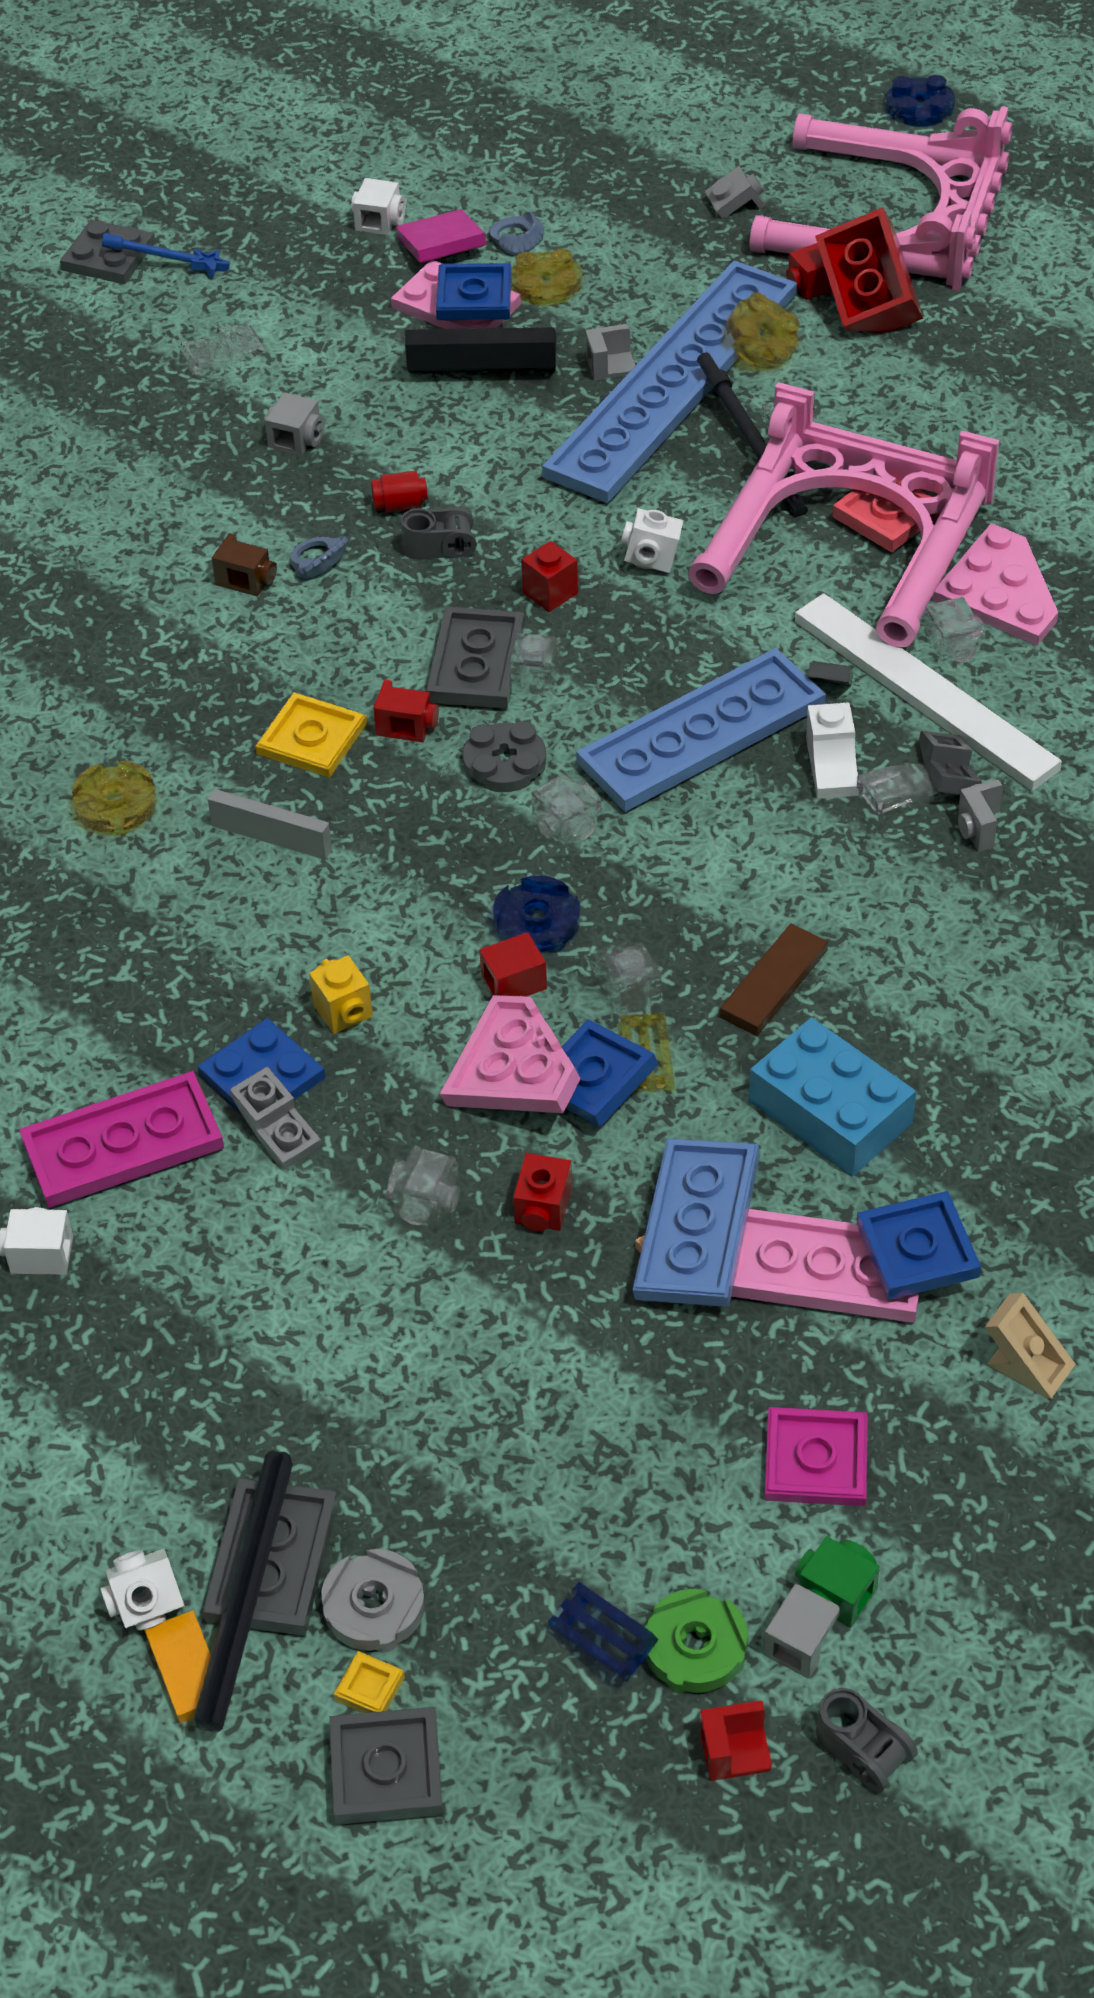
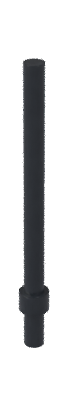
M702 353L697 358V363L707 377V386L714 396L721 399L758 460H760L767 443L732 390L733 383L727 373L718 368L709 353ZM798 493L784 499L795 518L807 514L808 508Z

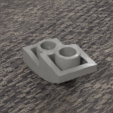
M268 1066L230 1089V1095L246 1122L283 1171L321 1148V1139L294 1108L293 1096Z

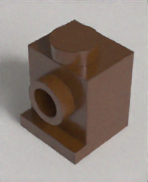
M232 533L226 536L212 556L215 585L258 597L266 584L271 585L276 577L277 564L269 560L268 549L239 542L236 535Z

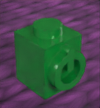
M826 1536L816 1551L811 1549L806 1551L797 1566L795 1576L799 1578L800 1586L838 1605L840 1610L837 1621L852 1628L877 1591L880 1566L877 1565L873 1555L860 1544L845 1539L838 1542Z

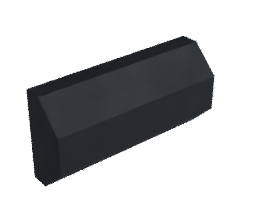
M555 327L405 330L406 361L409 373L556 370Z

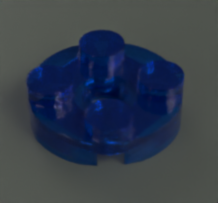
M931 75L928 78L899 76L893 80L892 87L888 90L886 109L892 118L895 119V116L903 119L906 125L914 127L934 126L942 123L944 117L948 115L950 117L953 114L955 95L953 90L946 85L947 80L943 76Z
M548 876L522 878L521 885L515 886L510 890L509 885H507L495 898L493 918L498 938L501 942L523 933H528L540 952H559L565 948L566 943L575 936L579 929L580 902L577 896L574 898L569 893V886L558 879ZM536 910H542L544 916L532 918L528 915H533Z

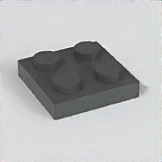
M90 220L60 259L61 270L126 284L147 254L127 249L118 251L102 247L104 233L122 236L124 240L154 246L156 243L154 233L110 224L104 221Z
M435 1707L329 1716L335 1825L443 1815Z

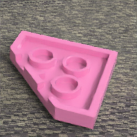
M992 523L939 583L932 597L933 602L1037 646L1057 623L1058 618L1057 608L1026 537Z
M493 995L442 1088L440 1096L446 1106L564 1113L580 1081V1077L531 997Z

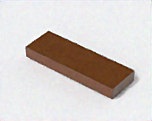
M790 923L720 1007V1018L758 1037L827 952L828 941Z

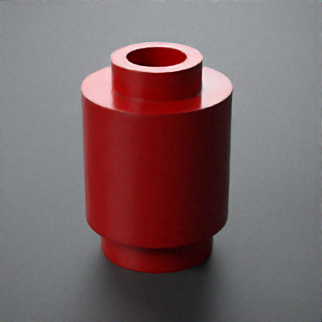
M416 470L380 475V479L371 480L375 511L384 510L386 514L417 508L422 509L421 501L428 500L426 478H418Z

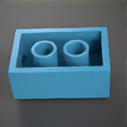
M812 1017L750 1069L749 1102L852 1177L913 1123L916 1090Z

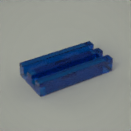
M578 1582L572 1589L576 1593L573 1599L570 1601L566 1598L560 1605L563 1609L560 1616L552 1615L547 1623L564 1638L627 1682L659 1639L644 1626ZM588 1603L641 1640L639 1645L635 1647L583 1610L585 1605ZM577 1619L629 1656L627 1661L622 1664L570 1627L572 1622Z

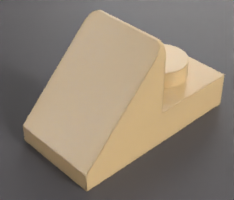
M1023 1292L1010 1293L984 1327L999 1346L987 1364L1047 1399L1053 1397L1076 1365Z

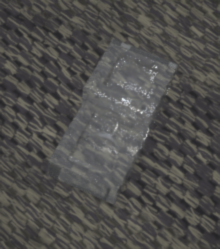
M923 764L895 765L857 776L856 788L877 815L907 803L913 810H916L950 796V793L937 791Z

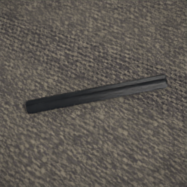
M269 1451L263 1461L194 1715L196 1727L202 1731L217 1733L224 1727L293 1466L291 1455L286 1452Z

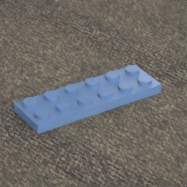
M774 648L576 751L577 764L626 812L807 716L808 705L825 704L826 694L777 648Z

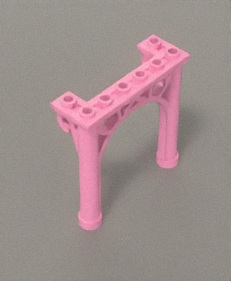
M1001 106L1000 111L993 110L991 119L979 109L970 108L963 110L956 119L954 132L934 133L930 137L814 119L813 115L798 114L793 131L792 145L794 149L808 151L809 148L894 161L912 166L926 174L936 185L940 195V201L936 209L932 213L924 215L918 225L896 233L908 272L946 279V285L952 286V290H960L963 278L970 279L974 257H977L979 253L981 236H985L988 215H992L994 209L995 194H999L1002 176L1006 174L1008 168L1009 152H1004V145L1010 142L1013 126L1012 122H1007L1008 107ZM966 126H974L976 130L964 129ZM955 175H964L971 179L957 182L950 178ZM971 196L969 201L962 199ZM756 215L750 234V251L765 254L766 250L789 254L817 243L815 236L830 229L772 220L771 217Z
M778 382L775 386L774 411L768 429V435L771 438L763 455L706 550L695 558L689 568V579L702 592L717 594L723 591L770 510L790 495L805 490L826 487L850 488L869 492L883 497L905 510L917 523L922 535L920 545L876 625L877 633L884 642L894 647H907L913 643L920 630V619L981 505L985 506V504L991 505L993 501L1000 440L961 431L957 460L815 423L813 422L814 391ZM815 460L832 466L813 470L805 463ZM793 469L795 475L785 478L788 471ZM923 489L938 495L935 497L917 498L911 491ZM941 512L935 525H933L929 514Z

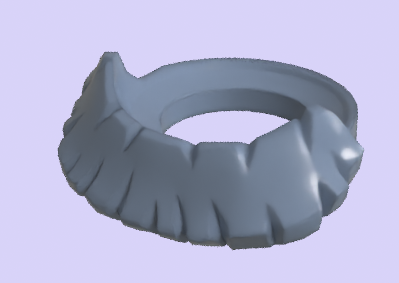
M531 211L525 217L512 216L499 220L490 228L492 241L502 250L512 255H521L534 249L544 235L543 223ZM514 227L526 230L524 234L518 236L503 233L501 237L498 236L506 228Z
M346 536L338 538L316 537L297 545L290 557L291 565L296 570L297 577L303 580H310V578L319 575V572L323 573L328 570V567L333 566L342 558L346 544L349 541ZM323 545L328 547V550L318 558H299L301 552L312 546Z

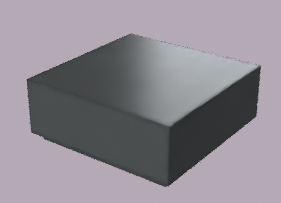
M813 661L810 662L808 677L811 681L851 686L853 671L847 665Z

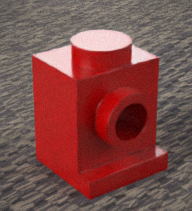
M391 680L383 681L373 708L376 736L424 743L428 729L436 728L439 717L438 704H431L430 692L393 687Z

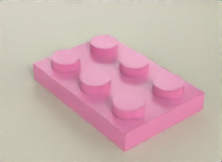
M434 260L428 262L391 297L393 309L444 329L498 328L505 321L436 320L439 264L443 263ZM512 290L510 315L521 305V294Z

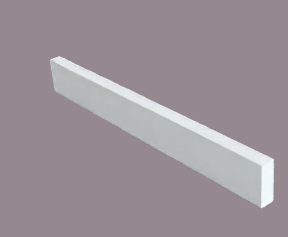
M823 593L795 612V622L952 735H959L970 748L1029 790H1035L1061 771L1062 760L903 648L894 647L884 642L876 629Z

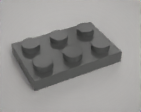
M445 606L426 692H430L431 703L508 709L525 627V612Z
M238 1478L203 1610L205 1622L220 1623L258 1481ZM287 1485L250 1628L306 1636L338 1504L337 1491Z

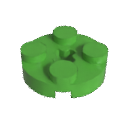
M685 1589L674 1592L659 1601L653 1609V1615L645 1626L643 1634L645 1658L653 1673L674 1692L702 1693L716 1690L729 1683L744 1668L748 1648V1629L745 1619L732 1602L726 1598L722 1602L718 1598L708 1596V1591ZM695 1631L699 1638L707 1636L710 1641L704 1643V1648L702 1649L688 1648L684 1645L687 1642V1633Z

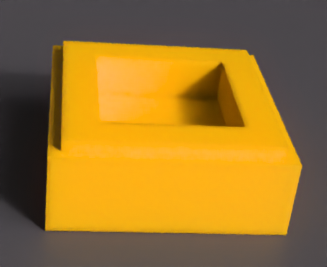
M357 1651L334 1693V1699L336 1702L361 1713L387 1711L405 1679V1672L398 1667Z

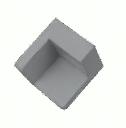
M628 324L585 330L586 359L594 381L627 376L636 366L630 352V328Z
M795 1583L765 1630L764 1655L810 1679L820 1662L821 1644L839 1616V1606Z

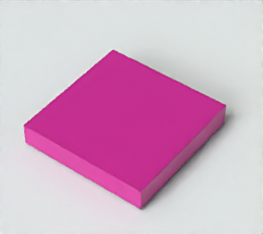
M462 209L395 226L397 238L421 263L486 245L485 232Z
M768 1407L765 1501L866 1506L868 1412Z

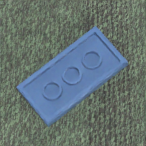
M667 1138L633 1286L635 1300L729 1307L760 1158L759 1144Z

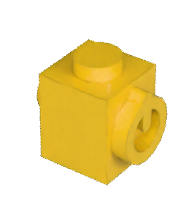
M349 955L339 960L329 961L324 959L321 965L314 971L309 972L313 1005L333 1034L373 1017L369 983Z

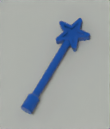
M104 233L102 239V247L118 251L127 249L191 263L190 269L204 270L210 277H214L215 271H225L230 268L229 261L219 258V250L206 253L194 249V253L189 254L124 240L122 236Z

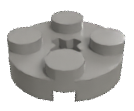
M371 1549L366 1550L367 1555L358 1556L352 1560L348 1556L340 1560L327 1574L321 1591L325 1624L338 1640L352 1648L365 1651L389 1652L397 1648L400 1642L411 1636L419 1626L425 1611L423 1585L418 1578L417 1570L408 1559L393 1551ZM376 1591L383 1593L382 1600L384 1604L376 1608L365 1607V1602L360 1599L363 1595L372 1597Z

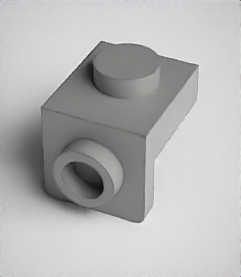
M740 166L716 181L714 185L705 191L721 218L729 216L750 199L755 202L760 210L766 207L760 196L765 191L754 174L747 177Z
M1000 780L975 784L961 789L958 810L959 829L965 839L970 838L978 852L994 848L997 819L994 813H998L1001 810L1003 786Z

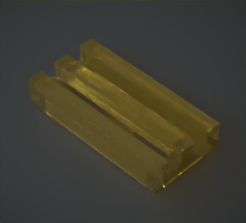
M665 1012L620 1016L622 1037L633 1042L631 1026H639L641 1047L651 1051L648 1025H657L663 1075H655L653 1070L632 1094H638L640 1089H647V1093L656 1092V1088L674 1091V1076Z

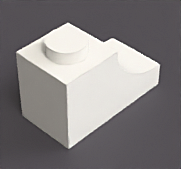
M850 703L808 705L806 741L817 799L859 796L860 785L856 765L855 728Z

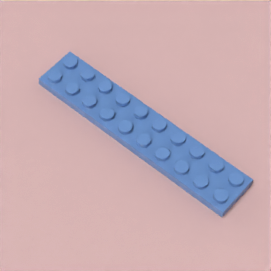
M734 260L542 466L543 478L608 504L710 391L706 384L707 377L697 363L699 355L705 352L709 353L718 368L727 372L796 296L797 283Z

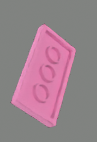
M749 1209L731 1297L915 1323L919 1293L891 1300L887 1299L857 1224Z

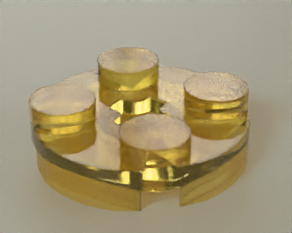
M556 249L553 252H522L515 258L516 264L512 267L511 290L529 299L530 304L538 306L558 305L570 300V295L575 293V291L578 293L582 287L581 267L578 262L572 259V253L567 249ZM542 277H550V280H543Z
M753 293L749 298L741 300L727 318V335L730 332L732 333V337L735 340V343L732 345L734 350L742 359L756 367L768 368L770 364H778L779 366L786 362L797 348L799 320L794 314L787 312L778 303L766 298L761 293ZM760 328L767 333L766 337L759 334Z
M117 761V766L104 768L103 763L93 765L78 776L72 789V803L78 820L92 830L108 832L112 836L125 835L131 828H135L146 821L153 813L158 801L151 774L141 765L130 761ZM119 793L122 794V797L114 800H109L106 797L108 795L115 797Z

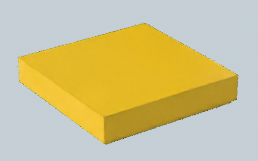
M294 692L256 744V754L330 778L367 725V716Z

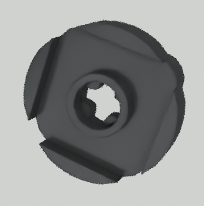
M521 721L516 724L497 723L489 726L477 725L470 731V738L463 749L464 770L472 781L474 778L477 782L484 784V788L490 791H518L531 785V780L536 778L539 773L541 776L546 767V747L542 738L536 734L535 726L529 722ZM502 753L512 754L509 757V761H501V758L497 755Z

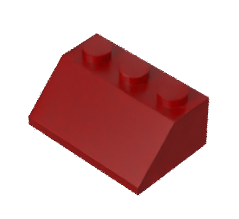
M883 207L815 236L845 331L889 332L924 319L895 228Z

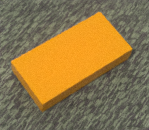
M192 1610L163 1621L156 1626L144 1629L179 1724L194 1719L211 1656L195 1613Z

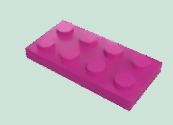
M194 1071L19 1129L22 1142L48 1208L224 1148L222 1135Z

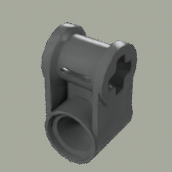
M463 507L443 509L417 508L405 512L401 518V550L403 554L408 558L417 560L444 557L458 558L472 555L477 546L476 538L471 532L474 524L472 513ZM455 518H459L460 528H456ZM459 537L460 548L456 547L455 538Z
M841 1687L832 1689L824 1695L820 1702L816 1724L818 1741L826 1750L846 1765L853 1775L875 1793H881L888 1786L887 1778L903 1761L911 1762L918 1755L914 1741L901 1727L885 1718L854 1690ZM838 1715L845 1716L851 1720L853 1725L840 1727L832 1723L830 1718Z

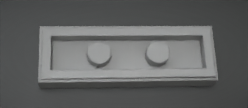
M216 789L212 791L208 798L213 827L324 860L327 859L332 851L329 823Z

